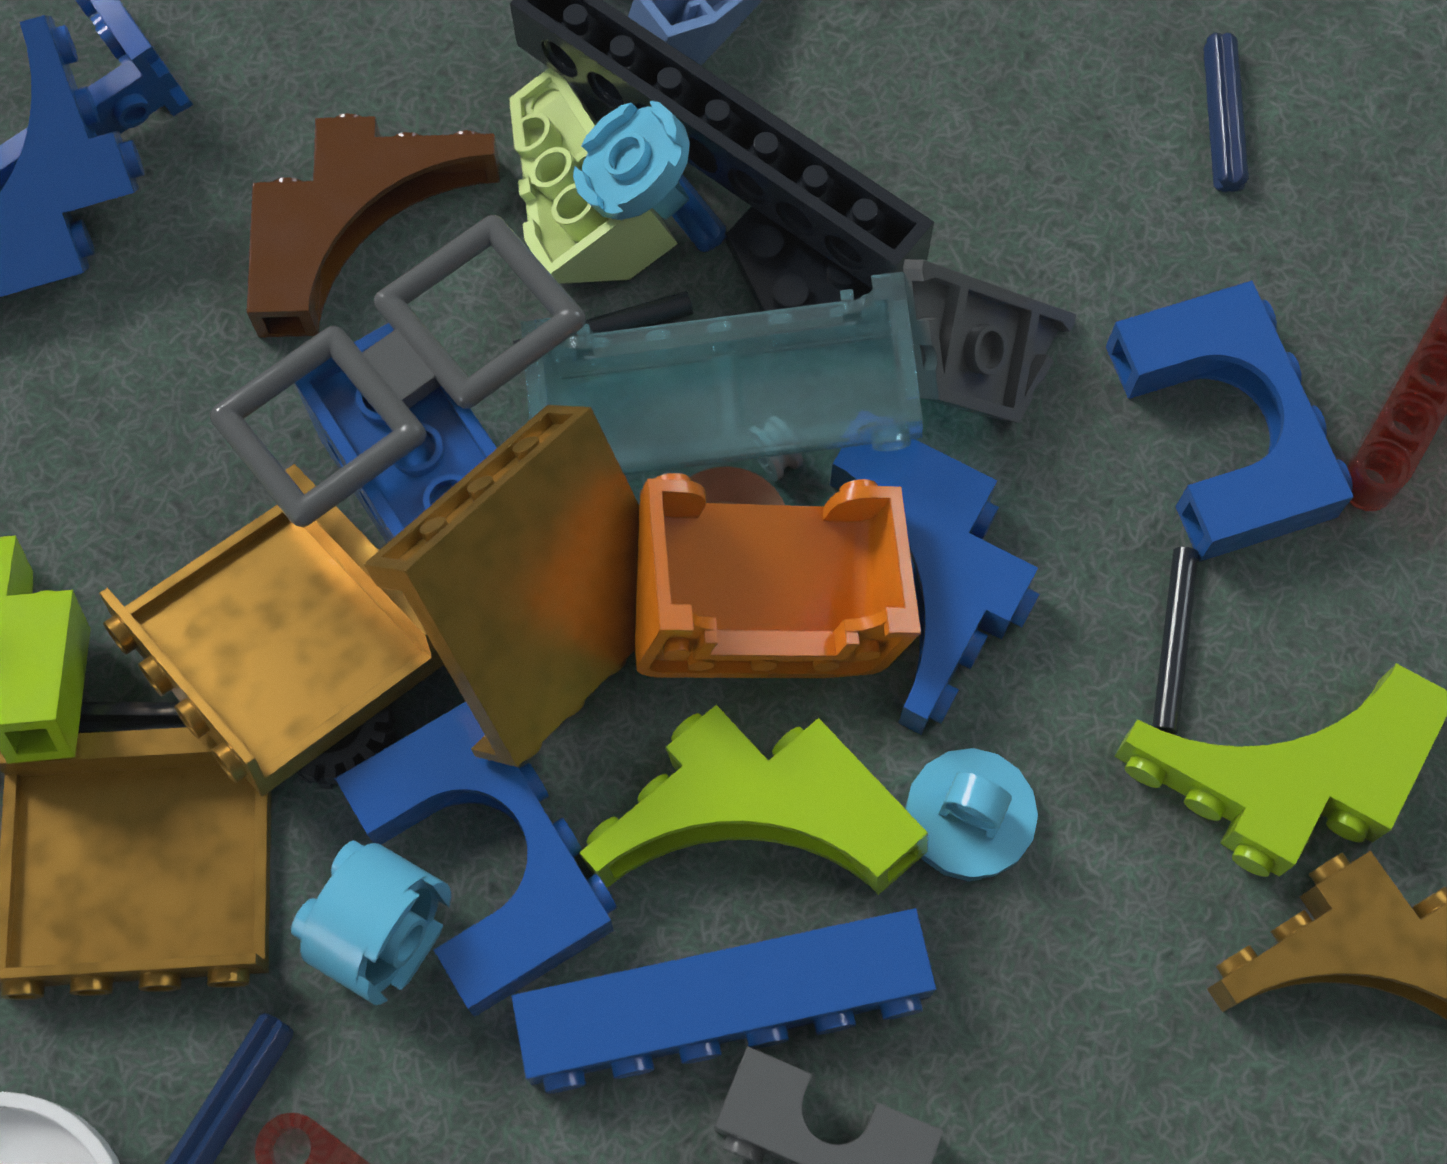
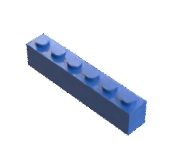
M914 908L514 994L511 997L526 1079L531 1085L544 1083L545 1093L551 1094L583 1087L586 1085L585 1073L612 1068L614 1079L645 1074L654 1070L653 1058L676 1053L680 1054L681 1064L713 1059L722 1055L720 1044L747 1038L748 1047L753 1049L774 1046L789 1041L787 1029L814 1024L817 1035L846 1030L856 1026L854 1015L880 1009L883 1020L910 1016L923 1011L921 1000L930 998L935 992L936 986L917 909Z

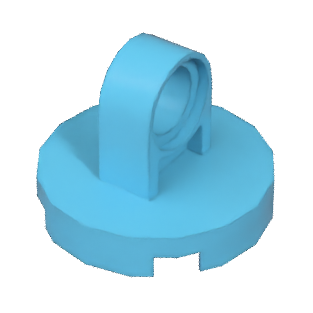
M650 101L651 107L647 106L637 109L632 103L619 106L604 116L586 135L581 145L588 153L583 161L582 171L574 166L573 179L577 193L603 217L624 220L640 216L653 208L660 216L667 220L690 200L678 182L687 165L690 141L685 126L659 102Z
M975 748L948 751L927 763L911 784L905 808L928 832V852L921 857L922 860L945 876L965 881L994 877L1016 865L1033 841L1038 819L1033 789L1021 771L1000 755Z

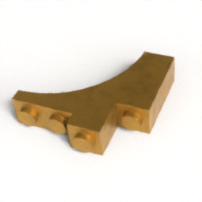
M1371 851L1352 863L1349 862L1342 852L1309 873L1316 886L1301 895L1300 899L1315 920L1312 921L1305 910L1270 931L1278 944L1259 956L1251 945L1243 948L1216 966L1223 979L1207 988L1221 1011L1224 1012L1251 997L1292 985L1310 983L1353 984L1401 996L1426 1007L1447 1020L1446 886L1411 908Z

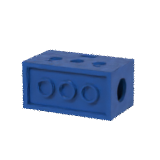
M387 323L354 343L361 352H364L394 331V329ZM332 357L294 383L322 444L338 469H341L392 432L390 427ZM442 386L409 408L426 430L424 442L354 492L386 543L392 540L497 449L472 410L458 406Z

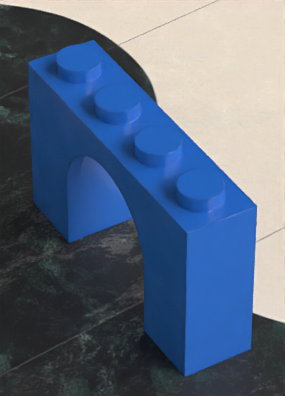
M1253 281L1117 321L1106 344V349L1128 399L1189 380L1212 379L1231 384L1246 393L1258 405L1266 419L1270 436L1267 456L1247 467L1187 485L1175 506L1193 548L1199 552V562L1335 519L1354 497L1352 494L1353 483L1350 472L1342 460H1336L1327 441V427L1323 414L1317 406L1310 404L1301 385L1302 376L1298 361L1291 352L1285 351L1276 332L1277 322L1274 310L1267 300H1261Z
M464 702L336 777L335 780L373 843L380 845L441 809L465 803L482 804L503 812L524 833L527 843V864L523 879L514 895L496 912L434 949L466 1007L476 1017L613 932V925L608 913L615 910L617 906L601 878L595 874L586 879L573 857L580 854L582 848L564 818L562 817L552 823L539 802L548 798L549 795L532 765L527 763L518 768L475 757L471 748L485 734L468 704Z

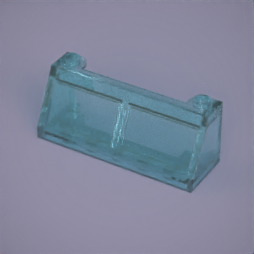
M904 272L872 275V291L854 300L853 289L840 291L841 301L594 334L590 325L585 324L577 332V336H571L525 369L529 420L547 405L591 407L624 475L872 444L873 450L894 451L906 448L911 445V439L922 438L923 418ZM550 318L522 321V338Z

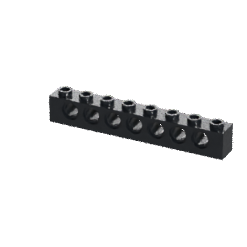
M512 0L510 2L516 43L519 48L612 111L627 103H632L637 109L647 106L651 107L650 101L661 103L685 126L690 141L687 161L689 164L891 302L905 286L903 272L905 259H928L934 221L604 0Z

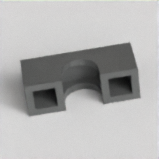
M748 1046L715 1124V1132L727 1136L722 1149L755 1164L762 1163L765 1153L789 1164H932L944 1132L939 1128L877 1103L871 1112L863 1134L858 1139L843 1145L825 1143L809 1131L802 1115V1100L812 1074Z

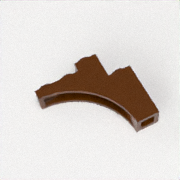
M346 113L332 118H315L313 181H301L296 178L283 177L273 182H253L247 314L258 337L317 335L324 305L334 281L355 250L377 228L406 208L431 196L476 184L499 183L500 160L495 134H480L475 131L464 130L453 135H420L412 132H403L394 136L381 137L375 116L362 117L357 114Z

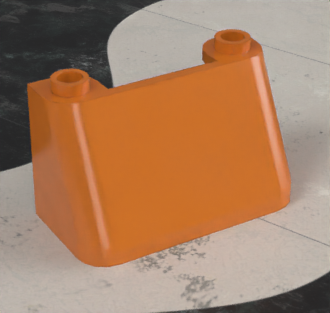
M669 473L654 479H647L640 492L635 623L637 671L642 675L661 678H834L876 674L888 668L921 633L901 487L878 486L875 481L867 479L853 480L843 484L839 489L840 492L835 493L829 498L824 507L706 503L704 487L691 481V478L685 474Z

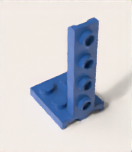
M75 0L88 18L91 17L90 20L95 25V30L115 58L122 64L88 87L100 119V123L91 125L95 137L117 130L122 134L129 128L141 125L150 114L164 105L172 116L193 105L120 0ZM27 128L0 145V192L15 168L23 148Z

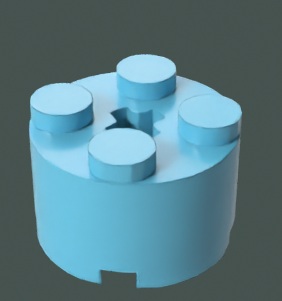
M353 840L343 846L337 854L331 868L332 877L326 883L318 898L308 900L299 909L293 920L291 933L301 940L300 952L305 963L370 1003L380 1005L388 1001L381 991L390 984L402 990L411 981L436 942L444 925L433 918L439 902L447 907L450 906L451 890L444 881L378 843L363 846Z

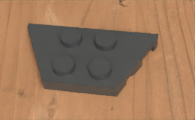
M905 259L903 272L920 398L991 419L1020 423L1032 401L1035 387L1044 380L1054 362L1046 354L1058 331H1071L1077 314L926 260Z

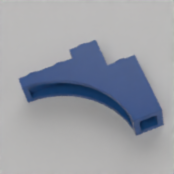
M47 15L20 22L27 46L31 71V107L23 148L12 174L0 192V297L84 273L89 268L87 257L95 255L94 246L84 221L78 220L74 222L70 211L134 193L139 189L136 178L145 175L133 140L123 142L119 130L95 137L91 125L100 123L95 102L87 86L77 87L69 65L78 62L73 40L66 25L56 27L53 17Z
M862 413L833 462L830 486L839 490L847 482L867 479L875 481L878 486H898L902 489L921 633L916 678L898 723L922 735L930 719L942 724L950 710L959 689L949 683L959 664L971 670L981 652L988 635L978 629L980 628L1002 639L1010 623L1021 628L1024 626L1040 595L1029 589L1038 567L983 540L999 510L998 506L990 502L997 480Z

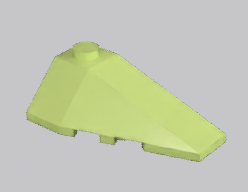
M548 68L509 98L514 148L521 156L523 179L518 180L519 194L526 202L528 219L527 222L523 223L524 240L531 252L559 284L630 280L677 245L676 240L660 215L653 208L640 216L616 220L603 217L577 193L573 179L574 166L582 171L583 161L588 152L581 145L586 135L594 128L597 122L568 80Z

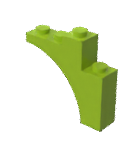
M16 535L0 537V751L7 764L73 758L76 755L91 628L73 590H45L32 593L33 570Z
M1396 663L1378 680L1372 693L1358 709L1339 722L1316 733L1292 741L1270 745L1240 747L1213 745L1161 731L1137 719L1126 734L1114 757L1127 763L1125 771L1136 781L1153 788H1160L1163 783L1185 795L1184 804L1199 816L1213 821H1219L1221 817L1230 820L1231 823L1220 844L1234 851L1232 860L1241 868L1255 875L1268 877L1272 872L1280 877L1296 864L1321 814L1328 818L1326 825L1331 831L1353 842H1363L1365 839L1374 842L1392 830L1447 717V690Z
M715 705L703 716L700 713L691 715L673 732L671 736L672 742L666 746L672 766L677 771L670 777L667 774H662L649 782L637 798L639 803L620 819L614 816L599 824L588 836L586 841L588 846L580 854L592 874H596L601 878L606 888H608L625 874L648 861L690 846L724 840L774 842L806 850L836 863L864 881L879 895L928 852V832L819 718L805 730L798 726L787 732L772 750L774 756L767 760L726 714Z

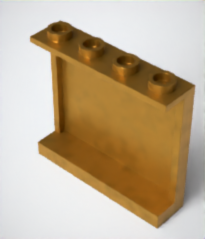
M545 406L363 564L376 587L402 591L485 734L471 748L475 757L515 767L533 757L540 750L542 742L566 718L576 714L583 707L585 699L608 676L618 672L625 665L627 657L635 650L639 503L591 407Z
M295 464L285 470L304 494L316 487ZM276 505L125 607L108 587L99 593L112 616L103 622V625L117 646L126 655L134 649L138 651L144 658L138 666L156 692L163 696L171 690L180 700V703L175 705L174 708L190 732L197 739L208 733L217 744L211 751L231 780L237 783L246 777L262 797L444 665L403 592L375 586L363 564L379 550L336 506L310 525L298 527Z
M187 727L79 733L76 755L73 758L7 764L0 751V772L5 774L0 841L1 998L11 1000L39 999L44 997L45 986L70 985V994L107 995L113 992V982L139 981V990L165 992L181 989V978L207 977V985L210 987L232 988L249 985L250 974L269 973L271 791L262 797L246 777L237 783L233 782L211 751L217 746L216 742L208 733L197 739Z

